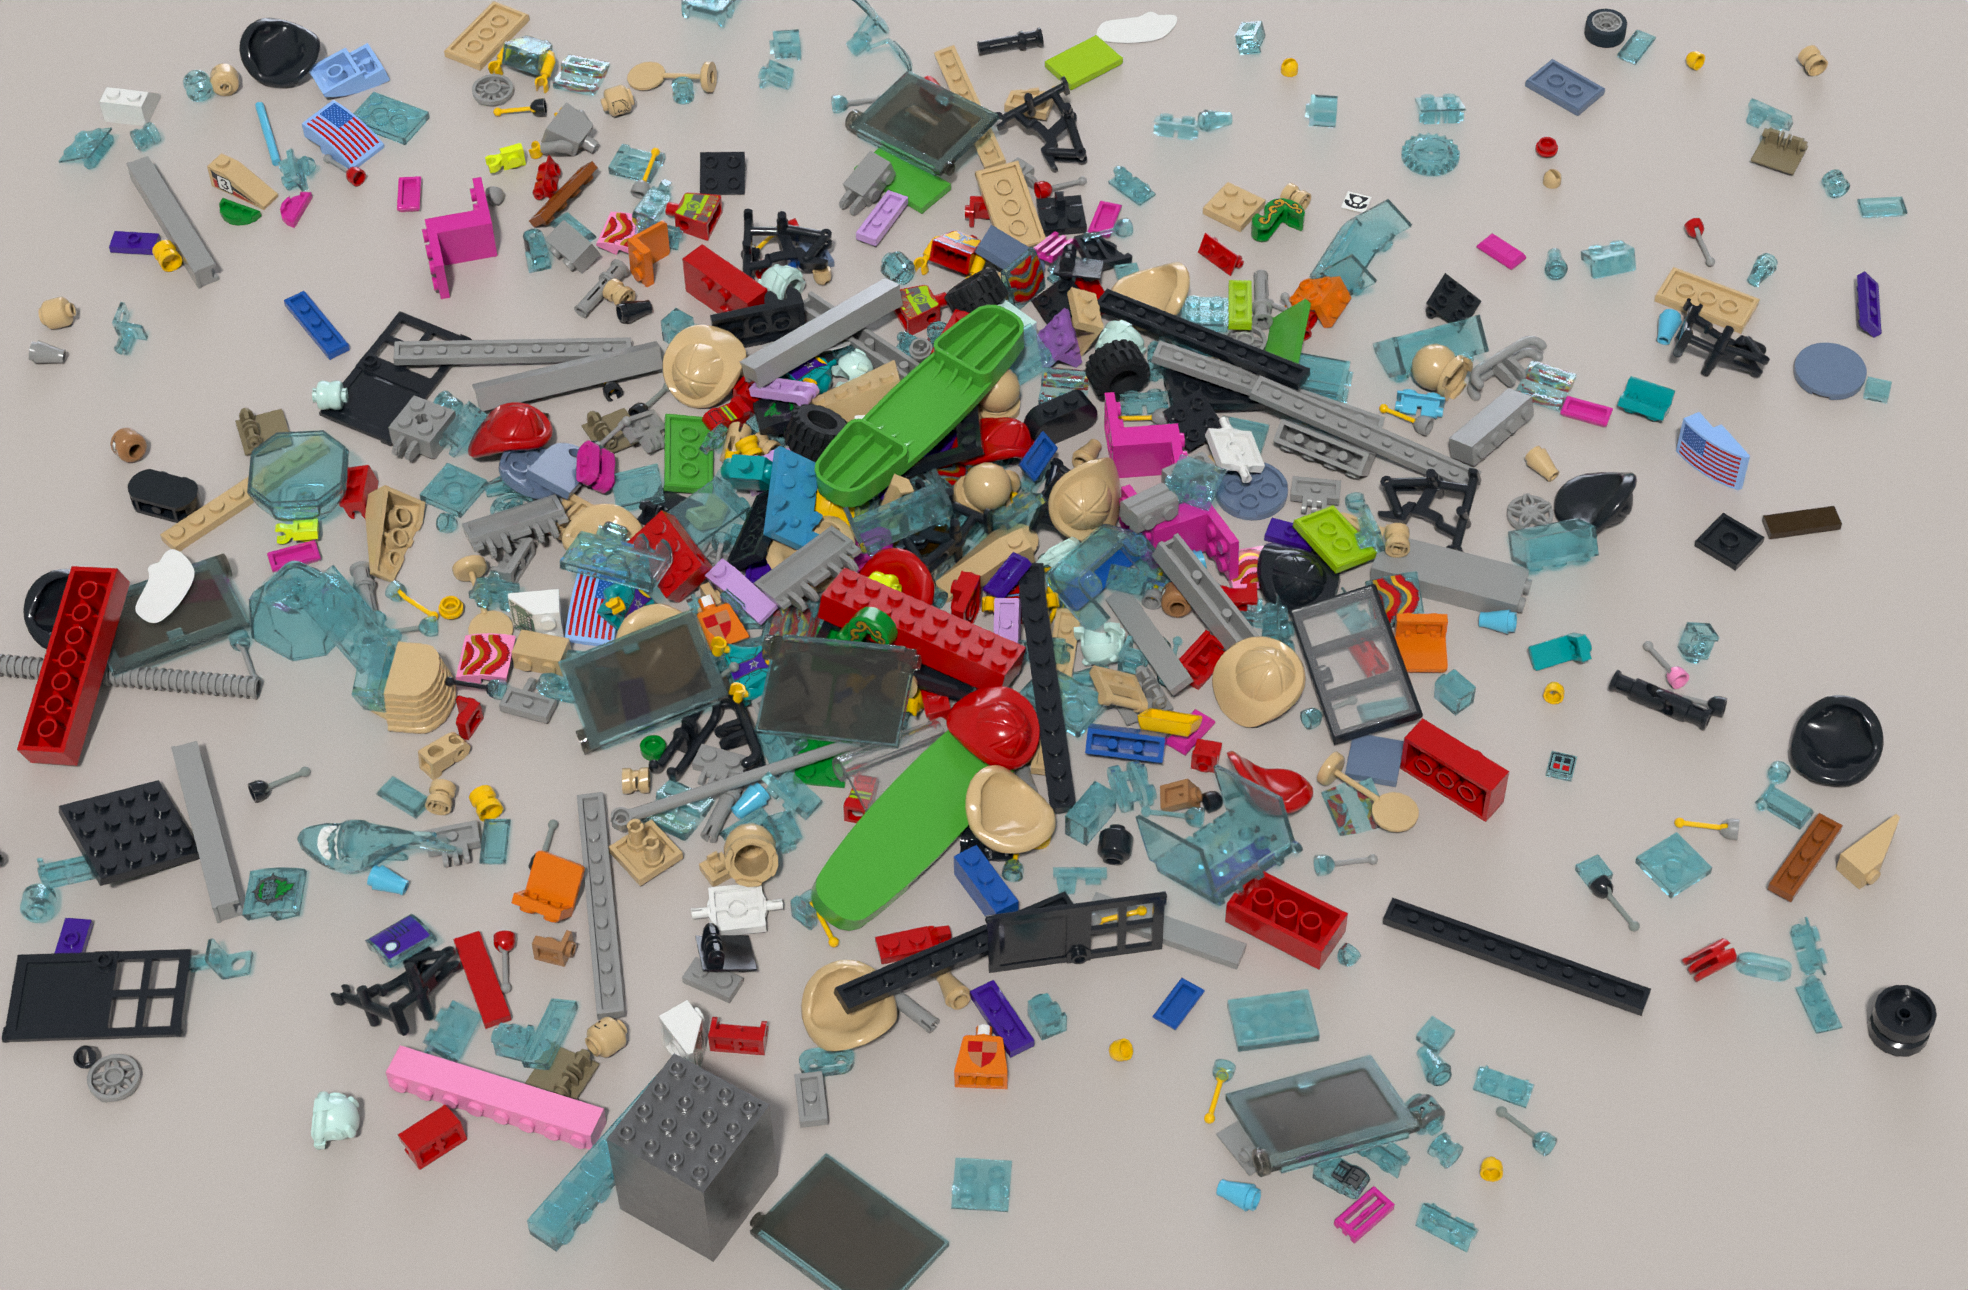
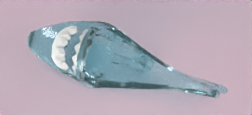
M359 819L345 820L343 823H324L309 826L303 829L297 837L301 850L315 862L342 874L364 872L385 860L407 861L408 856L402 852L404 850L423 849L446 853L456 851L455 846L438 840L436 832L403 830L372 824Z

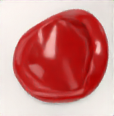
M520 402L502 404L491 411L477 428L468 446V455L473 458H480L509 450H535L543 447L551 440L553 427L549 419L540 410L529 404Z
M981 418L985 454L958 463L973 466L983 462L990 463L1009 458H1019L1022 460L1034 443L1029 428L1025 423H1021L1016 418ZM957 437L953 442L952 449L958 447Z
M900 548L882 549L874 554L858 572L866 577H869L875 571L895 575L899 580V584H901L902 593L929 605L933 603L934 582L926 565L908 550Z
M989 686L978 689L957 701L947 716L946 724L952 736L969 752L990 766L999 765L1009 770L1021 768L1031 760L1037 750L1040 738L1037 714L1031 703L1014 689L1004 686Z
M1234 751L1227 752L1238 781L1244 787L1249 799L1261 810L1272 814L1293 813L1301 810L1311 801L1313 787L1299 773L1288 769L1262 768Z

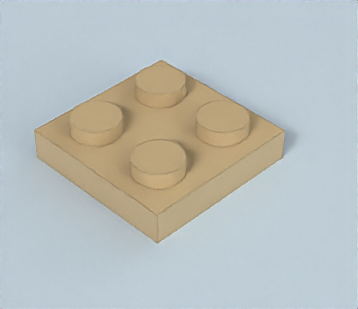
M1227 182L1203 207V214L1241 232L1252 221L1253 216L1265 207L1266 200Z

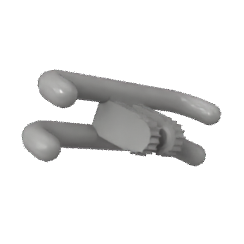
M1525 336L1475 366L1471 371V380L1467 385L1469 396L1474 401H1478L1481 398V394L1477 389H1482L1484 382L1494 375L1509 387L1515 385V377L1519 380L1525 379L1527 373L1518 361L1524 357H1530L1536 362H1541L1543 355L1536 349L1524 347L1533 345L1540 350H1545L1547 347L1546 342L1536 336Z

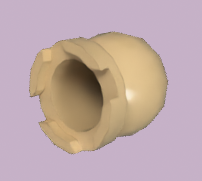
M1437 343L1425 345L1418 350L1411 366V372L1416 382L1422 388L1432 391L1437 390V394L1445 397V401H1448L1449 398L1454 400L1461 394L1467 385V382L1464 381L1467 372H1471L1473 369L1471 359L1463 355L1455 356L1454 352L1447 346Z
M1010 369L1005 372L994 387L979 402L981 418H1017L1019 416L1021 405L1019 398L1020 384L1017 376Z
M983 462L972 467L967 475L962 476L955 482L953 489L956 502L978 512L984 513L985 509L989 508L994 513L997 508L1005 504L1011 493L1010 476L1003 467L994 463Z
M755 823L740 824L730 831L724 844L726 871L735 879V882L746 887H757L762 885V882L768 880L771 876L773 877L778 868V854L776 842L772 834L764 826Z

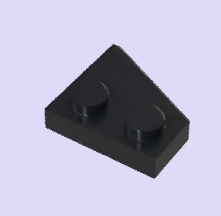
M1095 231L1074 236L1073 244L1076 246L1081 257L1103 260L1102 270L1132 263V255L1130 253L1122 254L1117 250V245L1105 240L1103 236Z

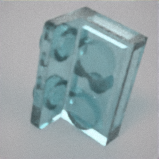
M1111 564L1105 587L1111 590L1143 596L1146 588L1153 590V586L1164 587L1166 577L1145 570Z
M454 1000L451 1001L447 1008L442 1006L434 1021L438 1022L435 1030L430 1028L422 1042L426 1044L423 1052L429 1054L432 1051L449 1061L457 1063L481 1015Z

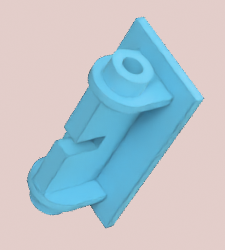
M1411 389L1398 390L1395 410L1402 414L1416 416L1417 407L1422 408L1420 416L1425 415L1437 419V417L1443 416L1445 397H1441L1437 393L1419 394Z

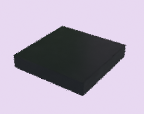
M1722 513L1695 541L1694 546L1736 571L1763 544L1765 537L1727 514Z

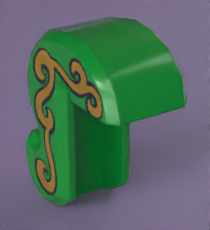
M1285 198L1273 199L1267 202L1264 207V215L1262 216L1257 213L1252 218L1251 236L1256 241H1268L1282 222L1291 228L1302 231L1305 221L1303 207L1299 203Z
M864 607L837 633L834 641L841 653L852 655L868 634L881 646L888 648L896 639L898 631L894 621L886 613L875 607Z

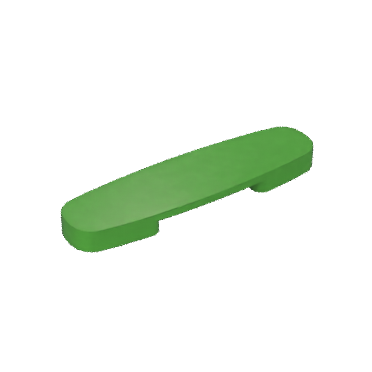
M985 305L978 307L936 338L934 341V352L893 387L862 419L849 421L826 447L816 461L814 469L816 486L819 493L827 500L842 507L860 506L889 486L894 474L901 476L917 463L974 409L1014 363L1024 348V324L1021 318L1004 307Z
M949 730L940 736L872 804L830 856L811 889V901L819 915L838 929L847 931L857 930L882 913L903 895L910 884L932 865L969 826L965 811L968 786L979 770L990 765L969 752L952 736Z

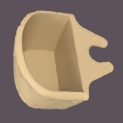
M398 641L388 678L372 684L373 690H384L385 703L371 701L367 703L366 707L367 710L387 720L388 731L426 734L437 729L450 715L455 705L457 687L456 685L451 687L445 685V678L453 677V675L433 646Z

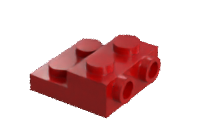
M961 571L958 580H953L950 593L953 594L951 614L974 624L981 609V576L972 572Z

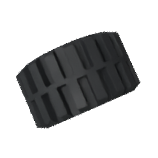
M987 268L958 283L947 292L944 299L952 312L957 309L971 313L981 306L998 305L1006 298L1009 292L995 268Z
M1121 339L1120 341L1113 340L1111 343L1107 342L1101 348L1098 347L1095 353L1089 356V361L1085 364V374L1101 400H1105V393L1114 392L1116 402L1119 400L1123 401L1143 389V385L1147 384L1151 372L1137 344H1134L1131 340Z
M801 404V406L795 407L783 435L784 442L791 451L816 462L826 447L844 428L847 421L838 413L824 406Z

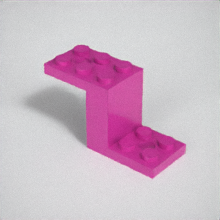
M481 177L472 178L474 188H470L472 202L476 201L473 204L472 211L425 219L426 229H422L424 243L429 242L428 245H425L427 258L432 259L428 261L431 275L436 274V277H432L434 291L439 290L441 299L450 298L444 266L497 256L492 221Z
M1114 392L1105 393L1104 430L1108 456L1114 461L1119 478L1162 475V469L1188 458L1187 451L1182 449L1185 447L1184 433H1179L1178 423L1124 427L1123 419L1118 418V416H1121L1120 402H1116ZM1191 480L1184 483L1183 502L1179 504L1190 500V488L1187 484H1191Z
M1130 484L1121 487L1119 505L1121 501L1137 494ZM1206 496L1179 504L1178 515L1172 520H1166L1155 525L1151 530H1145L1138 534L1131 530L1130 526H1127L1119 517L1121 528L1128 532L1132 543L1139 547L1144 560H1148L1153 568L1159 567V564L1151 556L1158 543L1161 541L1166 542L1178 533L1191 550L1206 551L1207 555L1216 562L1218 570L1221 573L1223 572L1229 581L1238 578L1239 540Z

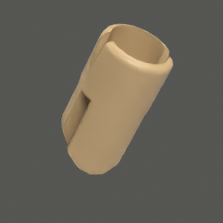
M740 422L730 424L720 456L721 462L725 460V449L729 447L732 451H737L735 443L742 438L751 436L752 430L747 424L744 423L741 432L738 431Z

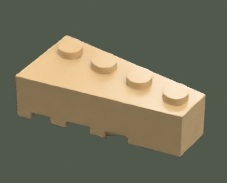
M895 360L823 394L817 395L814 399H811L810 404L824 406L841 415L847 423L855 419V416L866 415L902 380Z

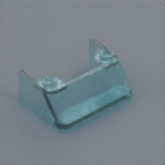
M1386 199L1348 220L1339 229L1311 272L1310 278L1320 279L1326 276H1340L1350 296L1353 294L1355 296L1359 295L1365 288L1375 284L1377 281L1367 270L1375 254L1380 251H1387L1393 245L1392 240L1394 237L1411 228L1412 224L1389 199Z
M1480 315L1373 343L1374 351L1389 378L1394 377L1395 381L1409 378L1408 373L1411 372L1412 360L1416 352L1425 345L1437 343L1447 346L1454 352L1455 356L1463 355L1471 359V361H1474V355L1489 352Z
M936 468L931 470L934 480L933 484L855 518L852 517L848 506L843 508L862 554L868 553V556H873L887 545L936 524L937 526H942L950 522V517L954 514L952 504Z
M1102 524L1047 571L1045 578L1048 586L1053 592L1058 593L1059 599L1085 629L1095 631L1111 618L1095 600V597L1102 591V582L1094 571L1119 549L1148 582L1163 571L1151 556L1155 551L1154 546L1143 534H1136L1132 530L1110 524Z

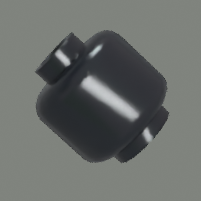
M1112 824L1110 828L1103 829L1099 835L1097 853L1103 859V862L1109 865H1122L1125 861L1129 860L1133 845L1132 834L1125 830L1123 825Z

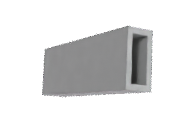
M1384 533L1371 568L1369 584H1373V580L1384 578L1388 581L1387 583L1394 585L1390 576L1402 574L1406 581L1413 582L1412 584L1419 590V597L1477 612L1511 609V612L1523 613L1526 598L1523 595L1524 593L1529 594L1532 580L1528 579L1530 569L1410 538L1408 539L1410 542V552L1404 557L1394 558L1385 552L1386 539ZM1394 586L1399 592L1405 593L1401 588Z

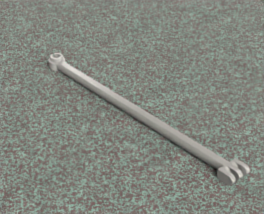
M882 719L871 723V731L641 806L630 809L625 807L615 808L611 813L610 823H612V827L616 830H626L627 823L632 819L640 820L874 743H878L880 749L896 744L897 739L895 736H891L893 730L891 727H888V720ZM618 819H623L625 823H618L616 821Z

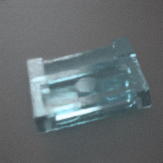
M622 144L608 166L609 174L638 181L642 180L652 154L651 152L630 148V145ZM660 152L656 156L646 181L647 183L652 182L660 166L664 165L665 153Z

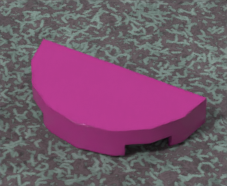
M300 192V195L292 198L289 196L281 203V217L287 226L296 227L313 198L312 192Z

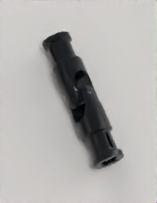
M1620 670L1615 672L1609 685V690L1612 692L1615 690L1629 696L1630 700L1651 707L1682 722L1686 720L1699 725L1702 730L1707 728L1713 714V709L1711 708L1707 710L1697 706L1690 699L1662 689L1640 678L1635 680L1623 675Z

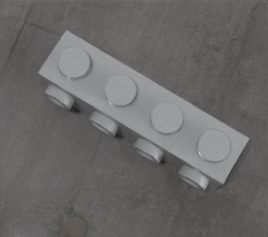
M1508 388L1449 438L1451 457L1472 466L1479 463L1534 416L1532 396Z
M1281 419L1273 440L1281 444L1280 448L1292 453H1294V450L1303 453V458L1311 461L1319 459L1324 461V466L1337 470L1338 467L1346 470V475L1359 479L1360 476H1368L1376 456L1374 452L1290 419Z

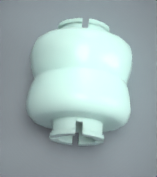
M322 380L317 383V388L312 389L313 403H317L318 408L321 410H328L330 408L341 410L344 402H348V390L343 387L341 381L328 382Z

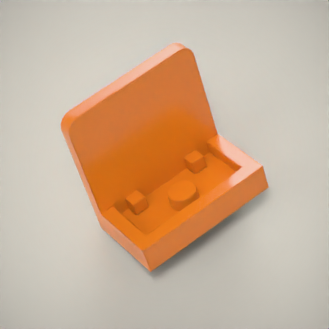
M663 220L627 239L630 272L636 281H640L646 287L654 284L653 264L670 253L667 223Z
M1326 276L1318 279L1308 278L1301 281L1299 287L1289 298V301L1294 306L1300 301L1307 299L1311 303L1310 310H1315L1323 327L1329 328L1333 326L1351 300V296L1340 276Z
M1396 614L1394 636L1407 672L1444 673L1447 671V614Z
M537 851L526 889L514 893L511 903L520 906L519 909L523 912L531 914L536 912L544 915L543 919L549 922L557 923L560 920L572 917L585 868L581 864L549 852Z

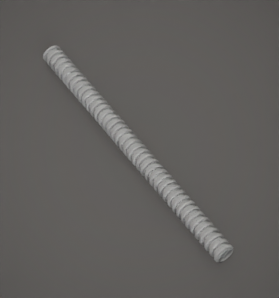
M0 654V676L10 677L12 675L14 678L20 676L21 678L27 677L29 679L35 677L38 680L44 659L42 657L36 659L34 656L28 658L27 656L14 655L13 657L11 654L6 656ZM111 663L106 664L101 685L104 683L106 686L112 684L115 687L118 685L126 687L127 685L129 688L134 686L137 689L143 687L144 689L151 688L156 690L158 688L160 691L166 688L167 691H172L173 689L175 692H180L181 690L183 693L188 691L195 693L197 691L198 694L205 692L206 695L212 693L216 696L220 693L221 696L228 694L229 697L236 695L238 698L243 695L244 698L251 696L252 699H257L261 691V681L258 676L252 678L247 675L244 678L243 675L236 677L235 674L229 676L226 673L221 676L220 673L213 675L212 672L205 674L204 671L199 673L191 671L190 673L189 670L182 672L181 669L176 671L168 669L167 671L166 668H161L160 670L157 667L151 669V667L143 668L138 666L136 668L134 665L128 667L125 664L122 666L114 664L113 666Z

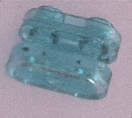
M1138 760L1127 762V771L1122 772L1119 765L1107 768L1108 782L1122 813L1133 811V802L1136 801L1139 802L1141 808L1153 805L1154 799H1157L1154 785H1149L1145 764H1140ZM1127 781H1130L1133 792H1130Z

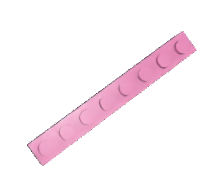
M401 1045L386 1070L389 1086L399 1093L408 1092L417 1095L425 1101L433 1100L440 1102L450 1109L459 1108L476 1117H488L499 1124H510L527 1133L535 1132L542 1134L552 1141L561 1140L570 1143L578 1149L594 1150L607 1123L604 1108Z

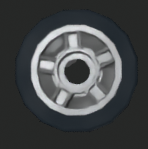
M1607 8L1597 9L1587 16L1584 34L1591 44L1602 48H1612L1624 41L1628 23L1626 17L1616 10Z

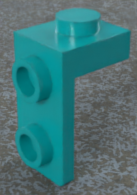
M1573 632L1528 647L1533 669L1537 671L1570 660L1584 662L1592 659L1590 653L1592 651L1591 642L1585 634Z

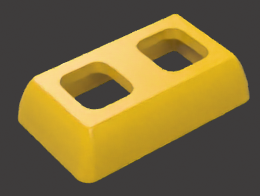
M1148 708L1137 715L1138 723L1143 730L1186 737L1197 731L1202 722V716L1155 708Z

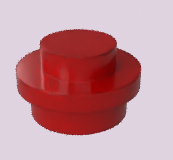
M1542 137L1537 142L1535 150L1540 156L1552 157L1557 154L1558 145L1555 139Z

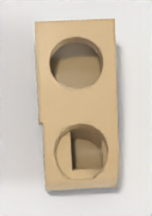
M450 732L418 750L419 768L432 780H435L442 776L444 769L454 764V762L463 760L470 751V745L457 733Z

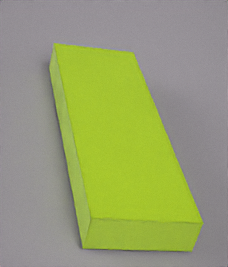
M1229 280L1228 330H1252L1251 280Z

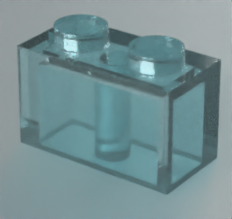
M1094 781L1065 815V834L1087 846L1116 812L1117 793Z

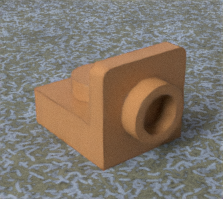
M1188 778L1160 786V809L1163 812L1168 813L1187 807L1194 812L1200 811L1202 792Z
M566 930L561 942L551 937L535 936L532 942L534 959L565 967L569 957L572 958L576 951V942L573 940L572 931Z

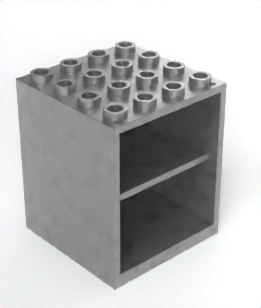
M675 1053L607 1138L620 1209L713 1262L778 1176L770 1105Z

